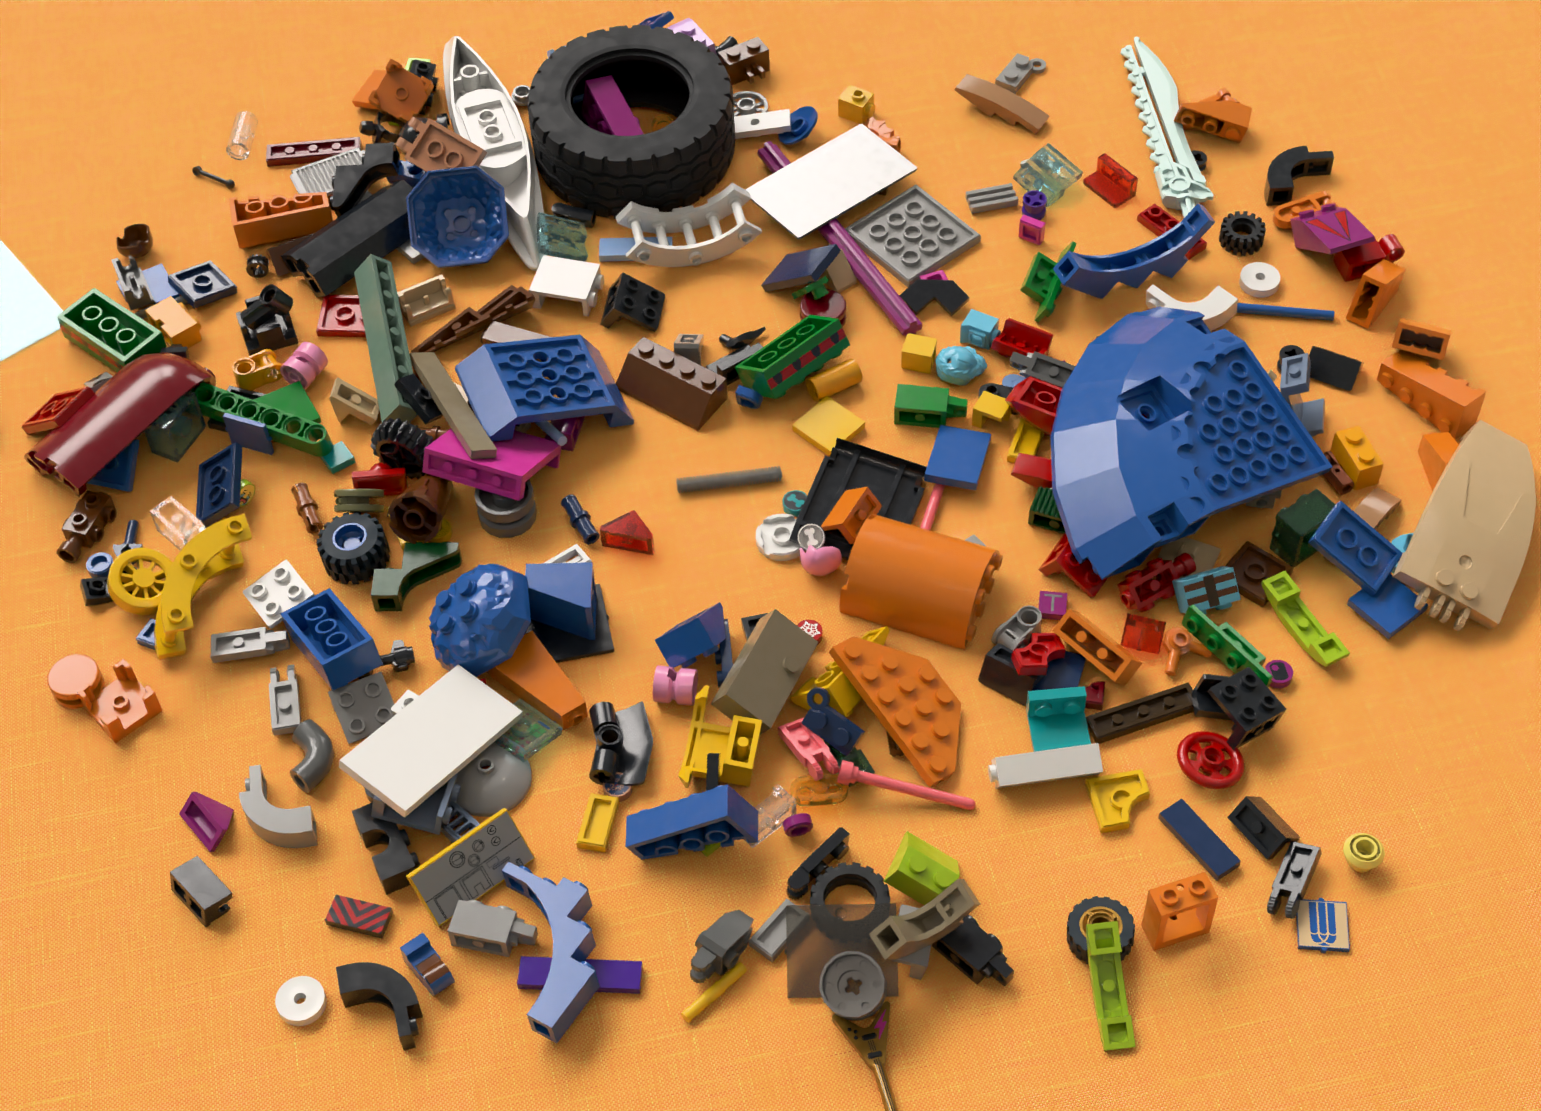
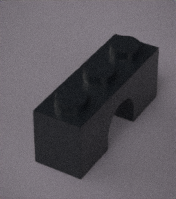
M372 802L353 810L352 814L366 849L377 844L388 845L385 851L372 856L376 873L386 895L411 885L406 875L421 865L416 853H409L407 846L411 845L405 829L399 831L397 823L371 817Z

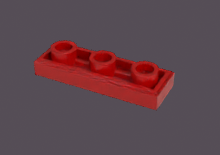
M1156 204L1148 207L1137 216V221L1158 237L1180 223ZM1200 238L1185 254L1186 258L1190 260L1205 250L1207 242Z

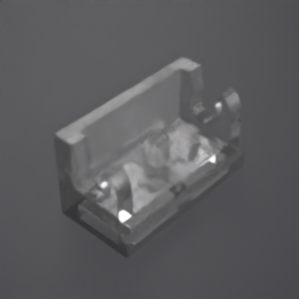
M778 784L773 787L774 791L771 795L755 807L758 811V842L748 843L752 848L780 828L786 818L797 814L796 799Z

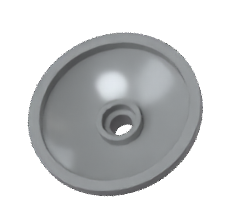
M494 741L458 772L456 784L461 785V789L456 803L470 815L479 817H491L503 808L510 811L521 803L530 789L532 772L527 757L520 749L510 743L505 746L503 745L504 741Z

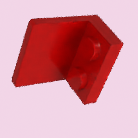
M1064 533L1038 569L1045 577L1055 572L1059 574L1063 571L1090 598L1096 596L1108 579H1101L1093 571L1092 564L1088 558L1084 563L1079 564L1072 553L1066 533Z

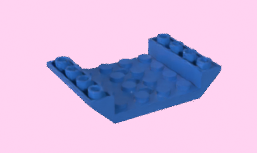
M581 335L484 344L455 366V371L475 416L492 442L512 439L515 425L522 423L603 414L609 427L634 424V419L600 351Z

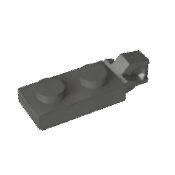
M1035 351L1034 353L1028 352L1027 356L1013 352L1010 358V366L1020 370L1019 374L1025 376V378L1032 376L1063 388L1075 368L1074 365Z

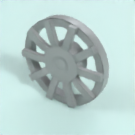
M740 91L733 94V102L737 106L734 107V111H737L734 113V117L756 114V112H768V102L760 93ZM757 98V99L760 100L761 102L756 103V102H755V99Z

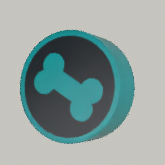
M799 490L787 492L782 499L784 512L798 517L807 495Z

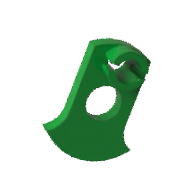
M821 277L816 282L810 283L792 293L793 298L796 299L810 291L814 296V300L828 294L829 292L824 285L828 282L827 277Z

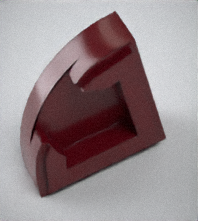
M1097 681L1085 687L1087 694L1085 708L1102 710L1105 681Z

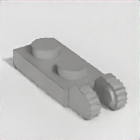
M294 664L287 665L288 680L279 682L280 674L277 667L270 668L269 698L271 726L274 736L294 733L297 726L302 723L299 684Z

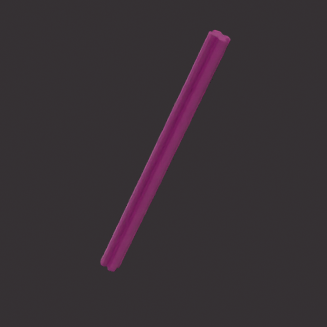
M771 141L765 142L764 147L758 149L757 154L772 174L791 164L777 145ZM835 217L816 227L829 245L837 244L843 250L855 277L903 336H907L909 333L916 334V331L922 329L920 320Z

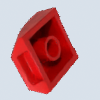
M1029 376L1013 388L1005 401L1022 419L1036 429L1051 436L1062 388Z

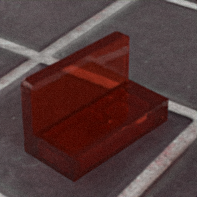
M1104 153L1098 157L1096 172L1084 178L1083 184L1113 208H1117L1136 196L1138 178Z

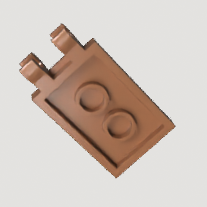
M412 117L407 125L419 133L414 143L412 144L402 137H399L395 143L397 147L407 153L404 157L406 161L426 173L431 170L468 166L479 167L487 154L483 148L430 118L425 124Z

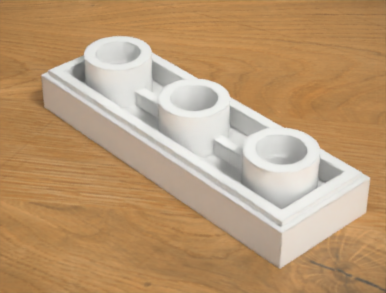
M790 109L735 116V139L790 132Z

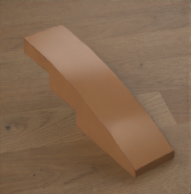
M966 74L954 89L989 117L996 113L1012 126L1019 122L1035 135L1050 117L1041 109L1013 92L969 74Z

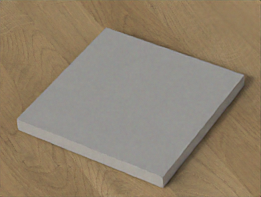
M918 185L912 186L845 228L866 254L907 287L912 285L917 279H920V276L936 271L981 242V235Z

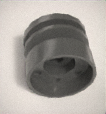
M845 951L833 956L825 964L820 975L819 990L824 1003L836 1015L850 1021H861L873 1016L882 1007L887 996V981L881 967L871 956L859 951ZM851 980H854L856 983L862 982V985L859 987L861 992L858 995H855L853 992L847 993V990L850 988L848 983Z

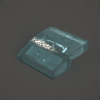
M1047 143L1024 163L1014 174L1013 179L1027 191L1037 190L1044 193L1047 197L1046 207H1049L1064 195L1065 189L1082 177L1083 171L1050 143Z
M538 212L537 245L539 253L586 262L588 254L584 243L588 235L584 223Z

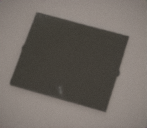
M896 903L786 905L787 948L784 952L787 955V998H822L819 990L822 970L833 956L845 951H859L871 956L881 967L887 981L886 997H898V962L885 960L869 935L887 918L896 916ZM854 980L848 982L850 988L847 990V993L853 992L855 995H858L861 992L859 987L862 985V982L856 983Z

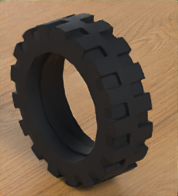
M845 862L839 863L838 867L835 868L832 866L828 867L823 875L820 874L816 878V884L811 887V918L813 922H816V927L821 933L824 931L827 938L834 940V938L838 939L839 943L847 944L848 941H854V944L861 943L862 939L865 938L870 940L869 933L889 918L890 896L888 885L884 884V878L879 873L877 875L874 873L873 868L866 866V868L862 867L860 863L852 862V865H846ZM858 885L866 889L874 897L875 907L863 919L842 921L832 916L826 909V897L837 887Z

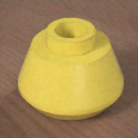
M1356 833L1349 836L1343 846V853L1348 865L1358 872H1368L1378 867L1385 857L1383 844L1375 836L1367 833Z

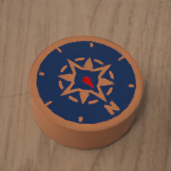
M618 772L615 784L603 783L604 795L618 797L619 802H622L631 796L633 789L629 785L617 784L623 773Z

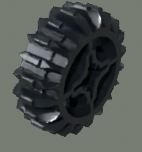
M389 418L387 421L379 424L372 435V443L370 445L374 450L373 454L379 457L378 461L388 464L392 469L405 468L406 476L410 479L414 477L420 479L426 474L422 472L424 449L433 442V437L427 435L426 430L418 428V425H412L408 420L403 422L400 418L396 420Z

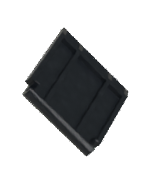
M837 438L830 457L824 456L795 522L789 541L799 544L798 532L804 525L816 524L821 527L846 490L868 487L881 503L882 507L877 515L911 525L924 495L925 488L921 487L927 466ZM838 529L824 531L825 543L822 547L833 546L838 548L842 559L848 560L854 544H849Z

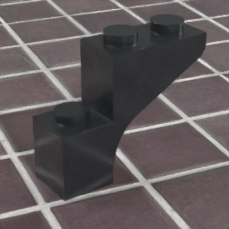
M394 142L366 144L365 154H362V164L336 166L335 176H332L334 192L333 196L330 197V207L332 211H335L337 217L358 205L373 183L385 177L398 176L400 155Z

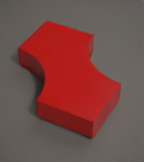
M1031 633L1030 644L1024 648L1014 649L1011 660L1019 676L1046 675L1048 662L1057 658H1064L1066 649L1060 637L1055 633Z

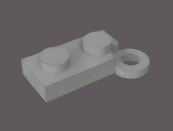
M1017 53L995 79V84L1016 94L1032 73L1040 74L1046 70V62L1039 58L1029 61V57Z

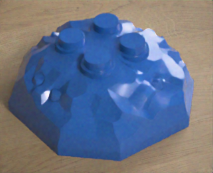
M478 166L427 171L406 197L411 246L438 268L488 263L509 237L504 187Z
M479 564L473 570L458 577L448 590H443L437 595L436 605L433 607L429 617L431 622L429 625L431 641L436 659L442 668L450 671L459 664L472 675L478 677L512 657L531 623L527 577L499 564Z

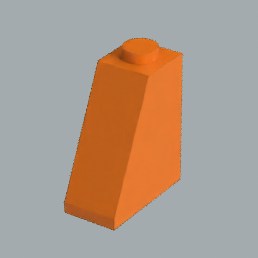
M1383 259L1362 275L1345 319L1369 329L1398 291L1406 269Z
M1449 432L1422 435L1417 451L1432 492L1459 446Z

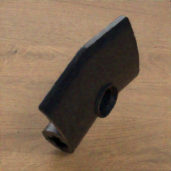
M643 701L615 712L614 706L610 702L594 704L590 708L589 714L597 745L589 773L590 779L600 785H603V783L615 784L616 776L619 772L623 773L617 784L629 786L644 784L653 747V736Z

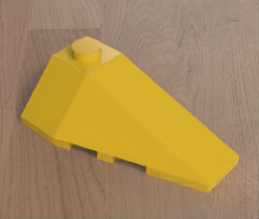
M888 626L868 631L860 638L884 645L890 630ZM831 661L824 666L827 672L817 679L815 677L809 678L790 697L793 703L809 711L811 707L807 702L808 692L813 688L822 687L830 695L829 706L846 718L854 712L853 707L862 698L835 661ZM817 693L814 696L815 702L821 704L823 701L822 696Z

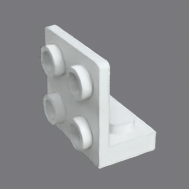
M287 559L243 590L245 597L269 628H273L283 621L280 613L315 596Z

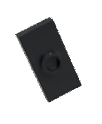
M414 373L395 382L394 385L424 424L433 422L443 416L434 402L430 391L422 385Z

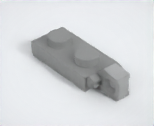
M266 627L212 634L210 658L213 663L266 656L275 653V651L290 649V638L286 630L274 632V630H267Z

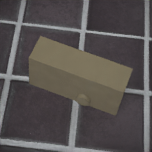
M772 610L759 619L711 705L732 721L734 715L762 720L760 734L764 733L774 724L815 650L818 641L778 610Z

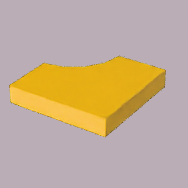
M1142 769L1085 780V786L1100 833L1128 829L1130 826L1129 815L1132 808L1150 797V791Z

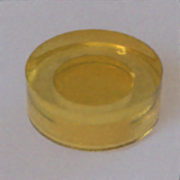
M668 115L655 117L651 123L652 132L666 127L674 120Z

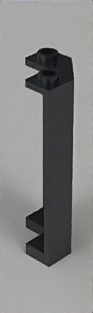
M404 180L392 181L281 255L293 277L303 276L316 297H325L354 278V272L370 254L383 258L410 239L406 197L413 188Z

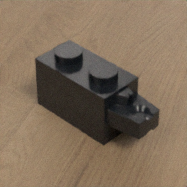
M971 915L965 916L962 919L964 923L932 944L935 950L975 984L981 982L985 977L988 979L993 977L1003 986H1006L1014 977V970L1006 963L1007 958L1003 954V946L1000 940L995 935L987 934L981 929Z

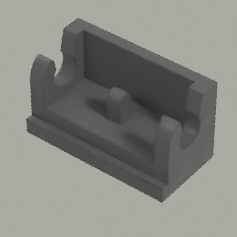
M129 256L130 264L128 266H122L118 258L111 259L130 310L155 303L142 270L138 268L135 258Z

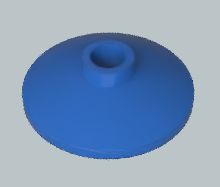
M805 106L791 113V131L778 134L779 140L785 145H792L808 137L818 119V113L815 108Z

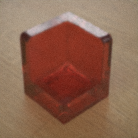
M1127 613L1121 646L1159 654L1166 622Z

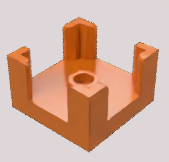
M390 58L385 67L387 72L377 90H372L368 100L371 105L406 123L412 117H418L434 85L431 80L424 76L420 78L404 69L399 62Z
M122 659L113 666L117 680L96 694L93 693L88 683L76 690L84 709L114 743H117L163 711L155 692L149 685L145 686V688L137 680L132 667L125 659Z

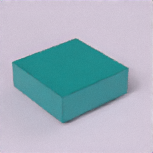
M342 441L334 444L332 451L328 455L320 457L332 474L356 463L354 456Z

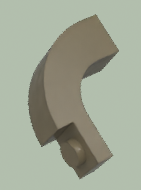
M957 879L928 904L906 915L890 916L869 935L885 960L902 958L935 943L964 923L962 919L978 907L980 902L964 879Z

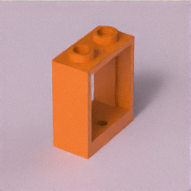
M1206 872L1148 890L1141 926L1153 951L1210 932L1219 897ZM1177 886L1183 887V890H1178Z

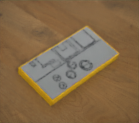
M503 808L406 875L434 924L439 927L453 917L458 900H477L503 882L505 879L502 869L508 862L518 867L520 865L525 866L534 860L535 856L507 809Z

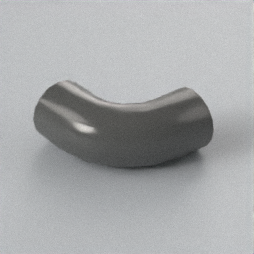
M311 719L305 720L298 725L292 735L293 742L304 750L305 757L290 770V776L295 784L306 793L314 789L330 772L334 759L331 739Z

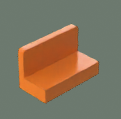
M868 487L846 490L821 527L824 531L838 529L849 544H854L865 520L870 519L871 514L877 515L882 505Z

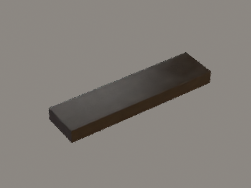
M1188 682L1086 716L1087 727L1095 742L1100 744L1194 712L1191 693L1193 689Z

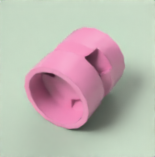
M303 342L294 351L293 356L289 357L281 366L280 372L289 384L300 381L305 390L315 380L316 375L320 374L327 366L328 359L319 347L310 342Z
M658 665L653 680V701L670 703L672 700H675L679 705L693 706L698 684L697 669L681 668L676 672L673 667Z

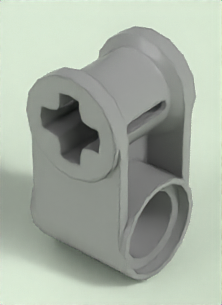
M1023 606L1009 620L995 630L991 639L992 643L995 645L1000 643L1011 650L1028 646L1031 633H1041V611L1034 606Z

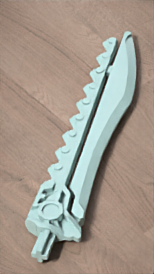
M1134 37V48L1141 67L1137 63L1132 46L1126 45L1122 48L1120 55L1129 59L1125 61L1124 68L1132 72L1128 75L1127 80L1135 84L1132 87L1131 93L1139 97L1135 101V106L1143 110L1139 114L1138 119L1147 124L1143 126L1142 133L1151 137L1147 139L1146 146L1155 151L1151 153L1150 160L1158 164L1154 168V174L1162 203L1165 208L1181 210L1183 218H1185L1198 203L1213 200L1214 194L1206 187V179L1201 174L1190 150L1182 124L1174 121L1179 105L1177 86L1161 60L1140 41V37ZM1143 76H1145V78H1146L1148 87H1149V89H1150L1152 98H1153V100H1154V103H1155L1157 112H1158V114H1159L1161 123H1162V125H1163L1165 134H1166V136H1167L1169 145H1170V147H1171V150H1172V153H1173V156H1174L1176 162H1173V159H1172V156H1171V154H1170L1168 145H1167V143H1166L1164 134H1163V132H1162L1160 123H1159V121H1158L1156 112H1155V110H1154V107H1153L1151 98H1150V96H1149L1147 87H1146V85H1145Z

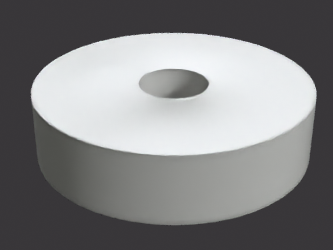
M1253 262L1241 270L1239 285L1250 296L1258 298L1269 297L1276 293L1279 288L1280 273L1270 264Z
M298 976L289 979L279 988L275 998V1005L280 1017L286 1023L293 1026H305L313 1023L323 1014L327 1004L326 994L322 985L316 979L309 976ZM301 998H305V999H306V1000H305L303 1003H301V1004H297V1003H296V1002H297L299 999H301Z

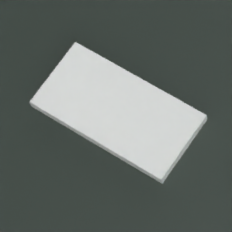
M458 664L339 760V768L405 818L522 718L523 711Z

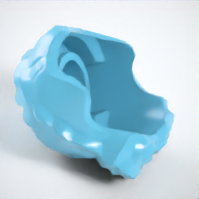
M948 346L940 351L935 360L938 377L942 381L961 386L967 385L971 379L981 375L987 368L985 359L978 355L976 350L970 346Z

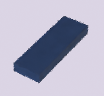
M1182 798L1159 813L1158 819L1216 881L1240 866L1241 860Z

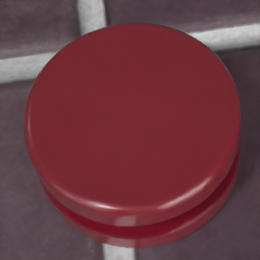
M827 289L828 294L814 300V296L810 291L801 300L800 320L802 321L809 315L837 318L843 327L846 322V301L840 293L831 289Z

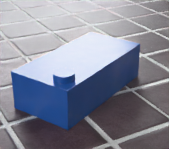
M330 588L280 613L291 640L332 691L383 665L373 638Z

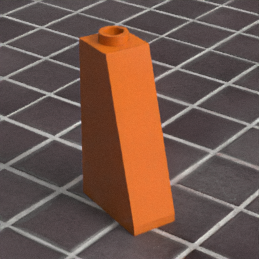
M533 631L528 632L522 637L511 658L487 671L490 677L563 730L580 724L588 716L585 700Z

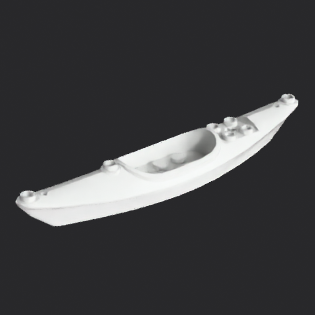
M453 36L445 44L443 51L445 94L453 130L456 134L487 152L479 168L504 187L509 228L508 240L524 264L531 270L537 271L543 255L547 256V234L539 176L528 133L511 96L492 69L461 37Z

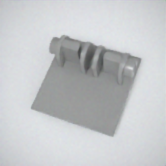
M382 672L328 692L348 744L369 737L395 716L391 710L394 702Z

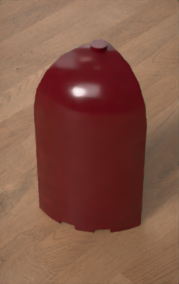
M168 352L142 355L121 368L60 428L53 429L24 455V459L42 476L56 472V479L80 497L87 490L86 484L179 399L201 383H207L216 387V377L207 367L203 368L191 359Z

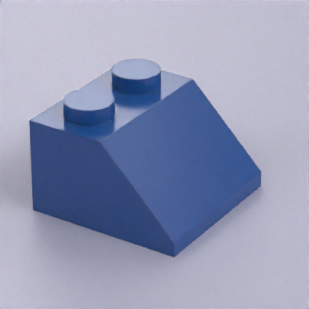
M719 602L675 625L655 639L669 667L674 668L681 665L682 668H686L697 661L696 656L703 654L704 657H707L719 650L717 645L726 639L723 606Z

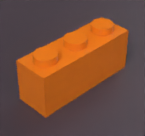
M1068 609L1052 630L1116 683L1126 685L1142 665L1141 661L1080 612Z

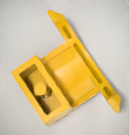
M706 685L695 697L687 745L678 777L685 788L689 787L692 776L706 778L707 754L721 753L720 781L750 787L762 720L734 715L731 727L705 723L704 716L709 686Z

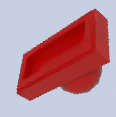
M379 462L374 464L368 471L352 472L354 489L384 490V496L400 495L408 488L405 468L392 469L388 464Z

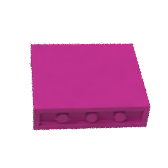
M450 429L425 447L422 472L520 501L524 497L525 482L545 465L559 468L561 446L554 441L514 430L512 439L493 441L497 448L496 458L470 459L455 433Z

